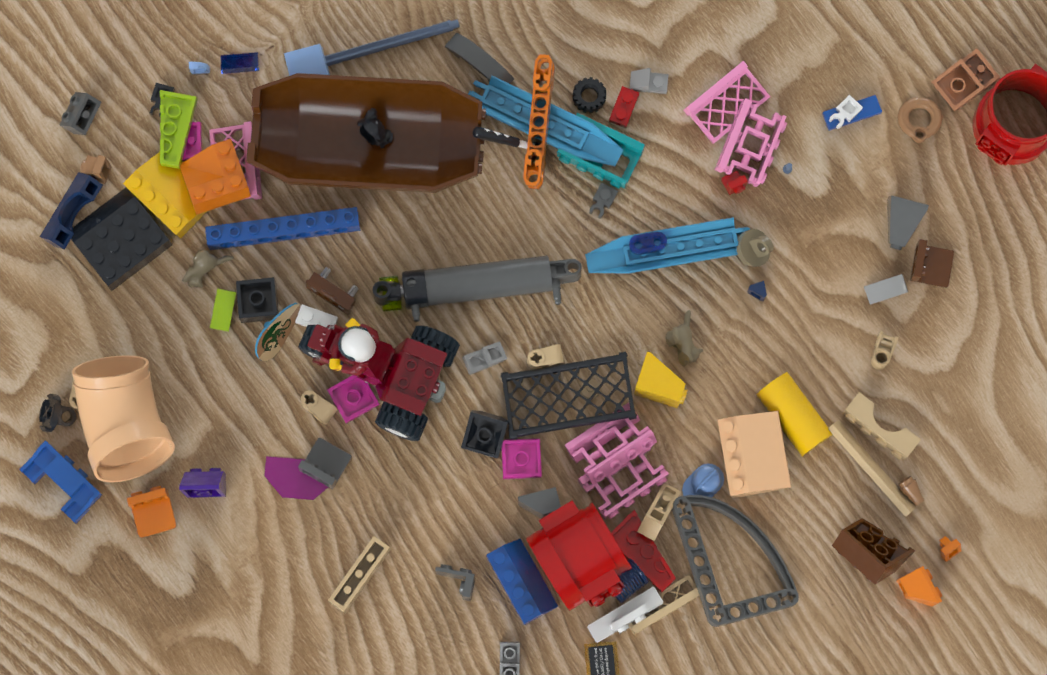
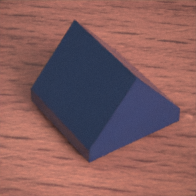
M764 281L750 285L747 290L748 294L760 301H764L767 295Z

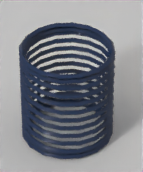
M629 558L628 562L632 569L619 576L625 586L622 588L621 594L615 596L620 603L626 601V598L631 597V594L634 595L636 590L639 591L641 586L644 587L649 582L645 574L631 558Z

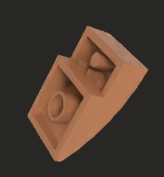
M976 48L931 83L955 112L998 82L1000 76Z

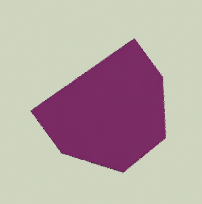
M266 456L264 476L282 498L314 500L328 487L299 471L298 466L305 459Z

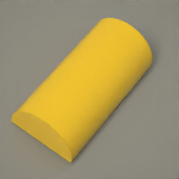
M788 372L774 379L756 394L769 412H779L781 429L801 456H804L833 435Z

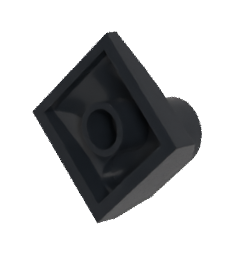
M472 410L461 448L498 459L509 421L501 416Z

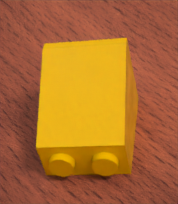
M650 352L646 353L634 395L678 409L679 404L683 405L688 390L684 389L686 383Z

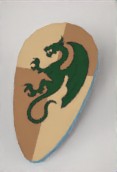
M298 303L287 306L270 322L264 323L265 328L258 336L255 344L257 358L262 361H268L279 352L295 324L300 310Z

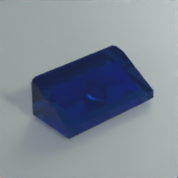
M258 52L221 55L222 74L259 71Z

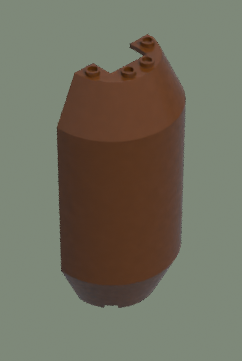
M296 73L253 88L251 104L253 111L251 142L248 143L246 162L289 185L437 193L475 178L478 174H482V163L479 162H483L484 151H480L481 144L484 145L485 140L473 137L472 132L475 127H482V120L486 119V109L482 108V101L442 81ZM371 108H376L377 119L382 122L385 129L393 133L394 139L392 143L385 145V148L382 149L380 146L368 143L360 134V126L357 125V122L365 118L367 111Z

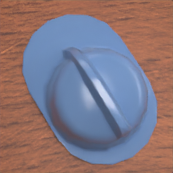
M714 464L701 465L684 482L682 488L683 496L702 495L712 498L724 484L723 472Z

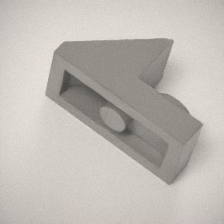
M651 68L631 71L629 89L639 92L667 94L669 74L651 73Z

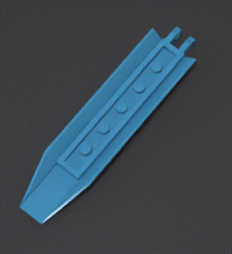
M491 76L488 86L479 81H474L473 84L485 90V92L481 96L474 91H469L468 95L482 101V108L486 109V115L529 134L532 94L494 76ZM543 99L538 100L536 103L538 108H543L546 105V101ZM551 104L547 144L584 160L616 166L623 152V149L593 123ZM537 118L534 122L535 126H542L544 119ZM535 137L536 139L542 141L541 137Z
M733 217L622 236L585 254L588 272L629 274L738 255L737 246L739 241L737 240V235H741L742 232L750 230V228L735 229Z

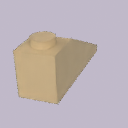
M664 483L637 532L655 541L672 510L673 501L679 497L681 491Z

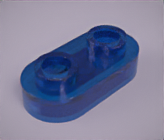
M658 231L635 235L629 241V249L635 255L659 252L666 247L667 238L662 232ZM659 240L661 244L655 245L653 241ZM640 243L642 247L638 249L635 247V244Z

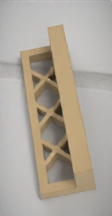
M689 575L669 586L662 593H658L662 600L667 592L676 594L674 602L670 604L663 603L664 608L660 609V605L658 611L654 614L647 613L645 615L649 617L635 625L632 623L628 625L633 635L699 597L697 587ZM688 581L693 590L687 594L679 593L680 585Z

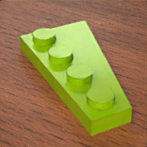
M160 90L161 166L180 169L198 99L196 96Z

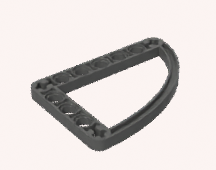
M702 495L680 496L673 501L672 512L707 621L711 626L720 627L794 606L798 602L799 595L784 561L768 537L746 515L723 501ZM679 502L681 505H685L683 512L681 508H677ZM691 506L712 509L740 525L766 554L784 590L723 605ZM689 520L692 524L691 529H685L682 526V521ZM689 538L697 540L698 545L696 548L689 546ZM697 556L701 557L704 561L703 566H697L694 563V558ZM701 575L709 577L710 582L708 585L701 583ZM787 593L789 596L793 597L791 603L790 600H784L781 602V599L786 597ZM713 594L716 598L715 603L707 602L706 595ZM767 598L775 600L776 606L774 608L767 605ZM749 603H755L758 606L756 613L749 610ZM715 606H718V608H716L715 611H714V609H712V610L709 609V608H714ZM732 607L740 611L739 617L735 618L731 615L730 610ZM715 612H716V614H717L718 616H719V615L721 616V619H719V622H718L717 619H713V616L715 615Z

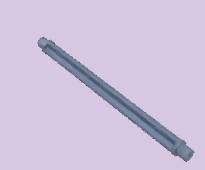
M458 19L448 20L326 55V64L331 66L343 61L429 38L430 36L450 32L460 27Z

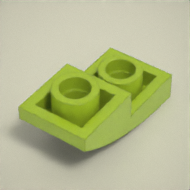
M217 288L210 328L229 332L236 292Z

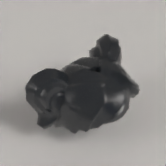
M371 108L367 111L365 118L357 122V125L360 126V134L368 143L380 146L382 149L385 148V145L392 143L394 139L393 133L385 129L382 122L377 119L376 108Z

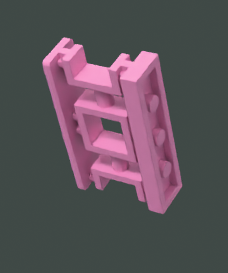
M745 98L739 106L715 170L730 175L733 168H737L749 174L748 184L751 183L754 187H757L760 183L763 184L766 179L767 173H765L767 166L770 167L773 161L772 152L778 148L780 139H778L779 134L784 132L787 122H785V115L780 116L776 112L771 120L755 114L758 104H753L751 100ZM750 110L748 118L757 121L755 128L745 126L741 132L747 113ZM777 122L771 140L768 143L770 135L761 132L763 125L772 128ZM747 133L763 140L758 154L742 148ZM737 144L734 152L743 155L742 161L740 163L732 160L729 166H727L734 146ZM762 156H764L755 178L757 170L748 166L749 161L753 159L759 162Z
M629 402L622 406L625 411L630 410ZM638 414L637 419L629 420L627 418L595 424L565 444L570 457L576 463L585 458L590 464L583 470L593 485L602 481L606 476L618 470L630 460L635 459L637 455L651 448L657 442L654 433L648 426L640 432L634 426V424L640 421ZM627 425L629 429L621 434L619 430ZM633 435L637 437V439H635L631 443H628V438H630ZM617 437L622 444L607 453L602 446ZM595 446L597 450L589 455L587 451ZM603 456L605 460L596 465L594 461Z
M651 448L638 455L642 463L635 468L629 461L618 470L606 476L610 484L601 489L598 483L589 485L590 480L586 474L578 478L579 484L585 489L586 493L595 488L605 504L598 508L604 519L607 517L612 519L619 514L618 510L623 506L625 508L630 507L635 503V498L638 496L643 498L651 492V487L654 485L659 487L667 481L666 477H668L669 473L664 469V466L661 465L654 470L644 456ZM627 467L637 482L621 491L612 476ZM647 469L652 477L660 473L658 477L642 488H638V486L643 484V480L639 476L642 471ZM615 490L620 498L628 495L627 498L608 511L606 510L612 504L607 498L608 494Z

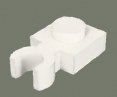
M849 95L836 107L838 113L833 114L829 122L838 119L840 123L836 128L839 129L842 127L844 119L850 122L863 107Z

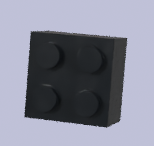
M274 277L236 281L238 314L241 323L269 321L279 314L277 284Z

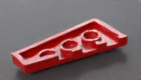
M633 510L611 533L628 560L631 558L639 566L647 579L662 593L676 578L657 549L654 541L637 532L642 522L636 511Z

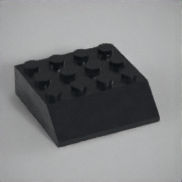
M127 187L72 227L74 235L71 240L111 291L172 246L168 237Z

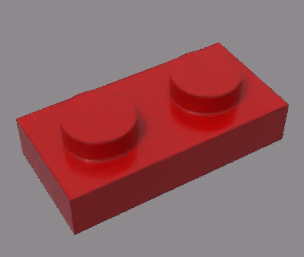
M622 86L609 122L627 128L640 92Z

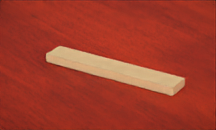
M839 420L828 428L904 516H907L916 508Z

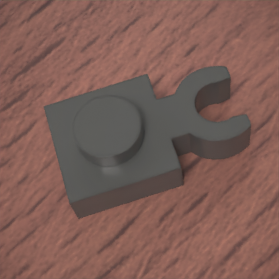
M601 182L593 197V201L596 204L591 206L589 214L598 209L600 211L598 218L601 219L604 215V207L610 209L618 191Z

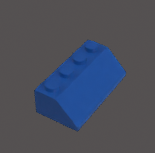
M521 538L505 544L486 555L524 626L558 607Z

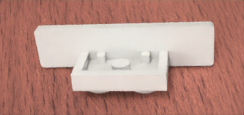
M651 587L591 623L587 628L595 642L599 643L617 631L619 634L630 628L628 626L630 623L635 621L637 624L646 618L645 614L662 605L663 600L655 587Z

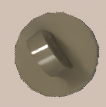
M750 229L742 232L738 237L737 253L745 265L759 267L768 261L774 246L772 241L762 231Z

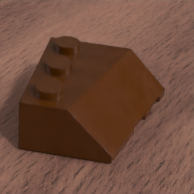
M863 518L842 529L832 544V547L841 556L845 557L854 568L858 569L875 585L895 573L915 552L911 547L906 549L899 545L900 541L898 539L886 537L883 530Z

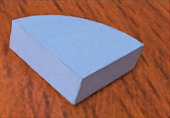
M189 62L191 74L210 73V66L208 64Z

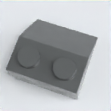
M556 487L518 497V505L541 519L561 507Z

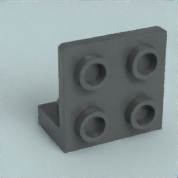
M318 438L305 461L302 460L298 468L299 471L333 489L352 456L324 439Z
M443 564L435 568L437 575L465 580L461 581L459 592L463 600L471 601L475 583V574H472V570L460 568V571L452 569V566Z

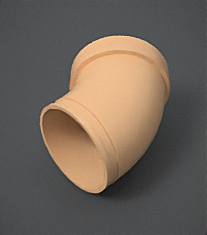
M129 355L110 356L84 362L72 370L78 412L89 448L87 456L97 479L104 482H122L138 478L157 469L172 456L175 445L168 427L161 422L152 388L149 361L146 358Z

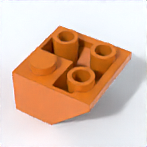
M924 566L896 580L907 599L932 607L942 602L941 591L937 586L934 587L931 581L933 577Z

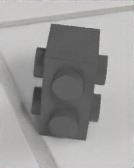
M75 92L70 98L67 110L62 115L60 126L73 134L86 135L101 101L88 93Z

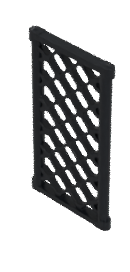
M626 351L619 352V355L514 373H501L509 421L510 440L518 439L521 436L627 418L629 420L637 419ZM618 362H623L624 374L616 370ZM607 364L611 370L606 377H602L597 373L600 365ZM588 368L592 372L587 380L578 377L580 369ZM569 371L573 375L567 384L559 380L561 372ZM613 372L621 376L620 381L616 385L608 381L609 376ZM550 374L554 380L549 387H545L540 383L542 375ZM594 375L602 379L601 384L597 388L589 384ZM531 377L535 384L530 390H526L521 384L523 379ZM574 379H579L583 382V386L579 391L570 388V384ZM623 380H626L628 392L618 388ZM507 381H513L516 385L511 393H509ZM555 382L564 385V389L558 395L551 391ZM604 383H608L613 387V390L607 396L599 391ZM537 385L545 389L544 394L540 398L532 394ZM586 386L594 390L589 399L580 394ZM518 388L527 393L522 401H518L513 397ZM567 389L575 393L574 398L570 402L561 398ZM616 390L624 394L620 403L610 399ZM547 393H552L556 396V400L552 405H547L543 402V398ZM596 394L605 397V401L601 406H596L591 402ZM528 396L537 399V403L531 409L524 405ZM577 397H581L586 401L581 410L572 405ZM626 398H629L630 410L625 411L621 406ZM510 399L518 403L513 412H511ZM559 400L567 404L562 413L553 409ZM610 401L616 405L614 413L606 414L602 410L606 402ZM540 403L548 407L543 416L534 412ZM589 404L597 408L595 416L586 417L583 413ZM520 407L529 410L525 419H520L515 415ZM569 408H573L578 412L575 420L568 421L564 416ZM550 411H554L559 415L557 423L549 424L545 420ZM534 414L540 418L538 426L530 427L526 423L530 415ZM513 417L521 421L519 429L514 430Z

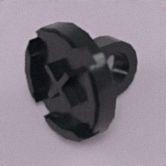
M47 395L48 400L45 399L39 413V422H42V425L39 426L40 429L44 432H52L56 425L71 426L76 421V412L70 407L62 406L59 395ZM68 411L70 413V418L68 421L64 422L62 420V414Z

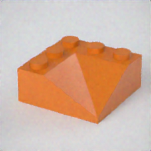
M231 139L215 143L181 163L180 169L196 215L251 197Z

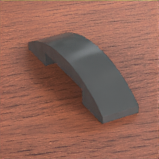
M456 33L445 45V48L456 57L462 58L486 77L488 82H490L491 76L497 77L509 84L514 80V77L494 58L461 34Z

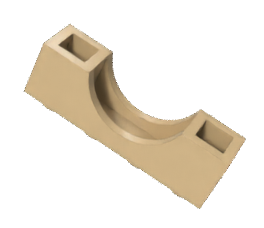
M859 392L843 412L846 415L845 418L852 424H858L864 434L868 436L871 434L876 438V442L880 446L889 448L894 457L899 460L901 458L905 460L921 439L907 428L896 432L882 429L876 423L873 416L874 403Z

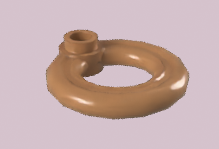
M922 97L911 98L904 102L897 116L902 131L916 143H923L926 138L935 135L941 128L943 120L941 110L937 104L930 99ZM916 108L925 109L931 115L930 124L925 128L922 126L914 127L909 121L910 112ZM920 134L922 138H918L916 135Z

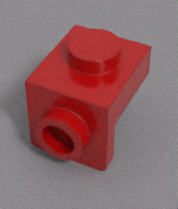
M734 171L730 175L721 178L729 195L744 191L748 183L745 175L741 176L738 171Z

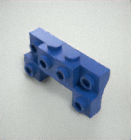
M45 440L19 470L34 484L47 474L71 497L61 510L77 524L102 494L86 479L88 475L81 468L76 470L72 466L75 463L67 455L63 457Z

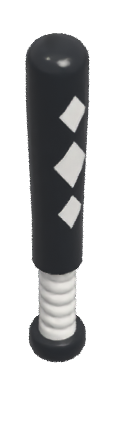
M475 127L472 134L475 138L527 149L528 142L517 137L482 127ZM533 141V145H539L538 142Z

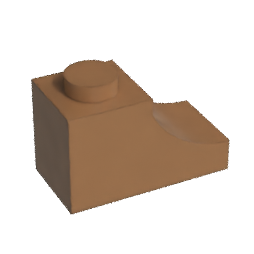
M87 155L86 160H83L81 163L80 171L83 174L90 175L98 182L106 184L112 166L105 156L98 155V157Z

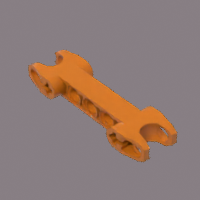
M539 54L534 66L528 144L523 175L529 189L538 190L544 182L551 96L555 75V66L549 55ZM544 63H549L547 69H541V66ZM540 99L546 100V105L543 108L536 106L537 101ZM537 118L544 119V124L540 127L534 124ZM538 136L541 137L542 143L538 146L533 145V139ZM536 157H538L539 160H536L535 163H533L532 160H535ZM532 175H538L535 182H530Z

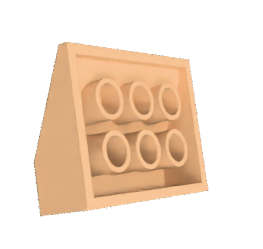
M778 411L718 419L730 496L737 498L791 488Z

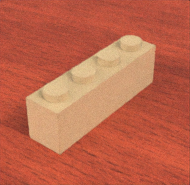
M373 536L328 601L346 614L391 551V548Z

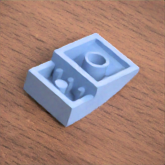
M321 44L284 53L289 76L296 73L330 75Z

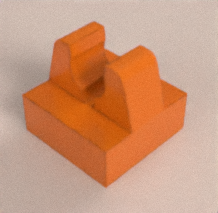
M944 536L939 540V545L942 548L940 550L941 557L945 562L961 552V544L957 539L951 542Z

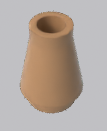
M912 476L905 478L898 484L899 490L914 506L924 501L917 481Z

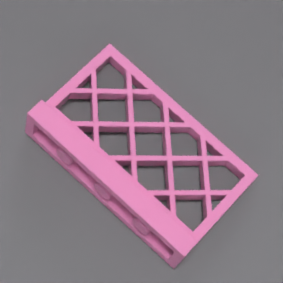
M744 61L683 110L687 116L694 120L712 144L730 131L732 124H723L724 113L734 114L735 119L738 111V102L744 100L739 99V89L749 90V100L754 104H758V107L770 98V95L747 69L748 66ZM744 74L750 79V87L740 86V78ZM736 88V98H727L726 89ZM752 90L760 91L764 98L760 101L752 100ZM714 99L722 100V110L711 109ZM725 100L735 101V111H725ZM700 111H707V122L700 121L696 114ZM711 112L721 113L720 123L710 122ZM710 125L720 126V133L715 138L709 132Z
M252 122L209 130L210 145L216 143L215 134L223 133L227 136L223 141L231 139L236 143L234 146L235 151L239 147L244 150V155L239 162L246 169L244 176L251 197L246 199H262L260 169L246 162L248 143L251 142ZM242 130V138L238 142L232 138L233 134L236 131Z

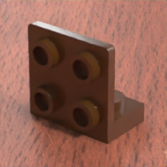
M920 239L916 244L910 281L947 288L949 286L954 251L927 246V240Z

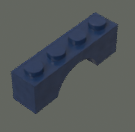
M78 172L40 237L54 247L65 250L74 235L72 226L76 215L86 204L95 200L103 184L90 175Z

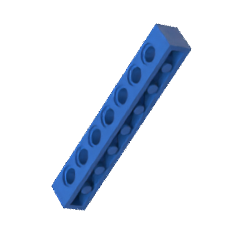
M357 207L205 227L209 250L361 231Z

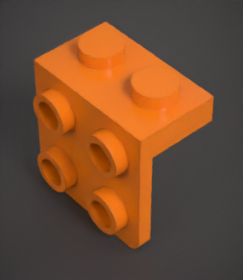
M161 486L153 487L150 489V492H135L131 494V497L127 498L128 506L132 508L137 532L140 537L143 538L176 528L177 525L166 488Z

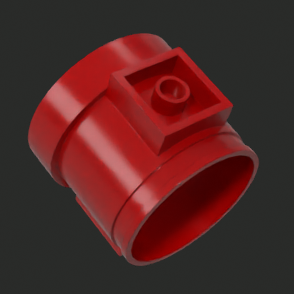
M1034 64L1031 69L1015 70L1003 76L994 88L985 94L975 110L973 116L975 144L981 152L987 154L1000 165H1020L1031 162L1047 149V134L1037 138H1021L1012 135L999 124L993 111L994 95L1005 90H1018L1035 97L1047 112V71L1037 64Z
M573 500L538 520L542 528L526 537L535 557L569 611L584 602H587L590 607H598L605 603V599L609 596L615 597L622 592V588L625 587L619 576L627 570H631L632 567L593 502L580 510Z

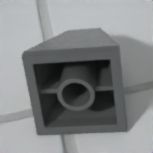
M892 195L888 197V243L891 244L890 248L901 250L902 247L906 246L928 210L929 205Z

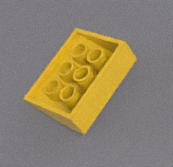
M160 152L136 169L123 183L179 238H182L206 213L203 212L196 215L181 169L161 166Z

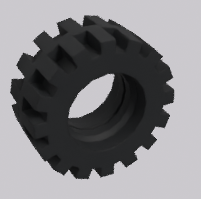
M593 77L589 79L583 78L582 81L579 80L577 85L574 86L573 101L578 110H583L584 113L589 112L590 114L593 111H599L605 104L606 88L598 79L594 80ZM585 89H593L597 93V99L593 102H587L583 100L581 94Z

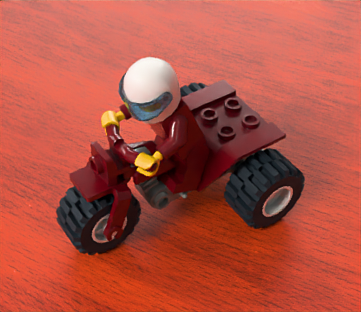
M354 318L345 324V328L335 324L328 325L327 328L318 324L307 325L298 347L303 353L313 358L312 363H317L319 366L329 364L330 369L334 371L341 370L342 373L357 376V378L364 380L366 383L376 385L375 388L379 399L383 403L375 423L380 428L398 437L410 441H419L428 421V417L423 413V410L428 400L435 403L442 401L446 387L445 383L440 381L438 377L442 367H451L460 344L448 334L428 326H416L411 338H406L393 348L391 344L380 341L378 332L363 323L360 325Z

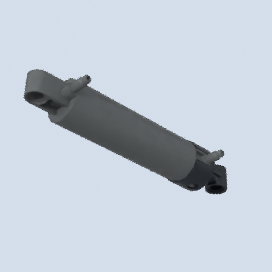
M546 255L437 269H420L402 272L403 285H400V282L388 283L386 281H378L374 284L372 291L375 302L380 306L388 305L393 301H402V297H404L406 309H412L414 322L420 321L419 308L553 291L555 304L560 305V284L580 280L582 265L576 259L549 262V257ZM570 269H576L577 271L574 272V273H571V272H569L568 270H570ZM382 291L387 292L385 295H379Z

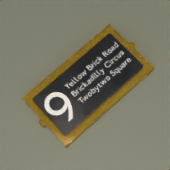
M616 641L584 644L587 675H620Z

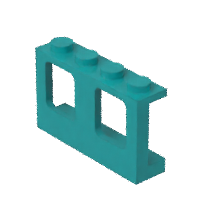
M577 112L576 116L593 123L623 149L621 155L627 157L630 162L621 178L602 169L603 164L589 160L587 162L560 148L557 151V157L565 164L571 163L582 172L588 171L599 180L605 179L609 181L615 188L622 187L625 189L645 149V144Z

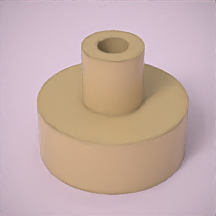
M591 379L589 381V384L594 388L599 386L596 380ZM586 386L581 393L585 398L589 399L594 390Z

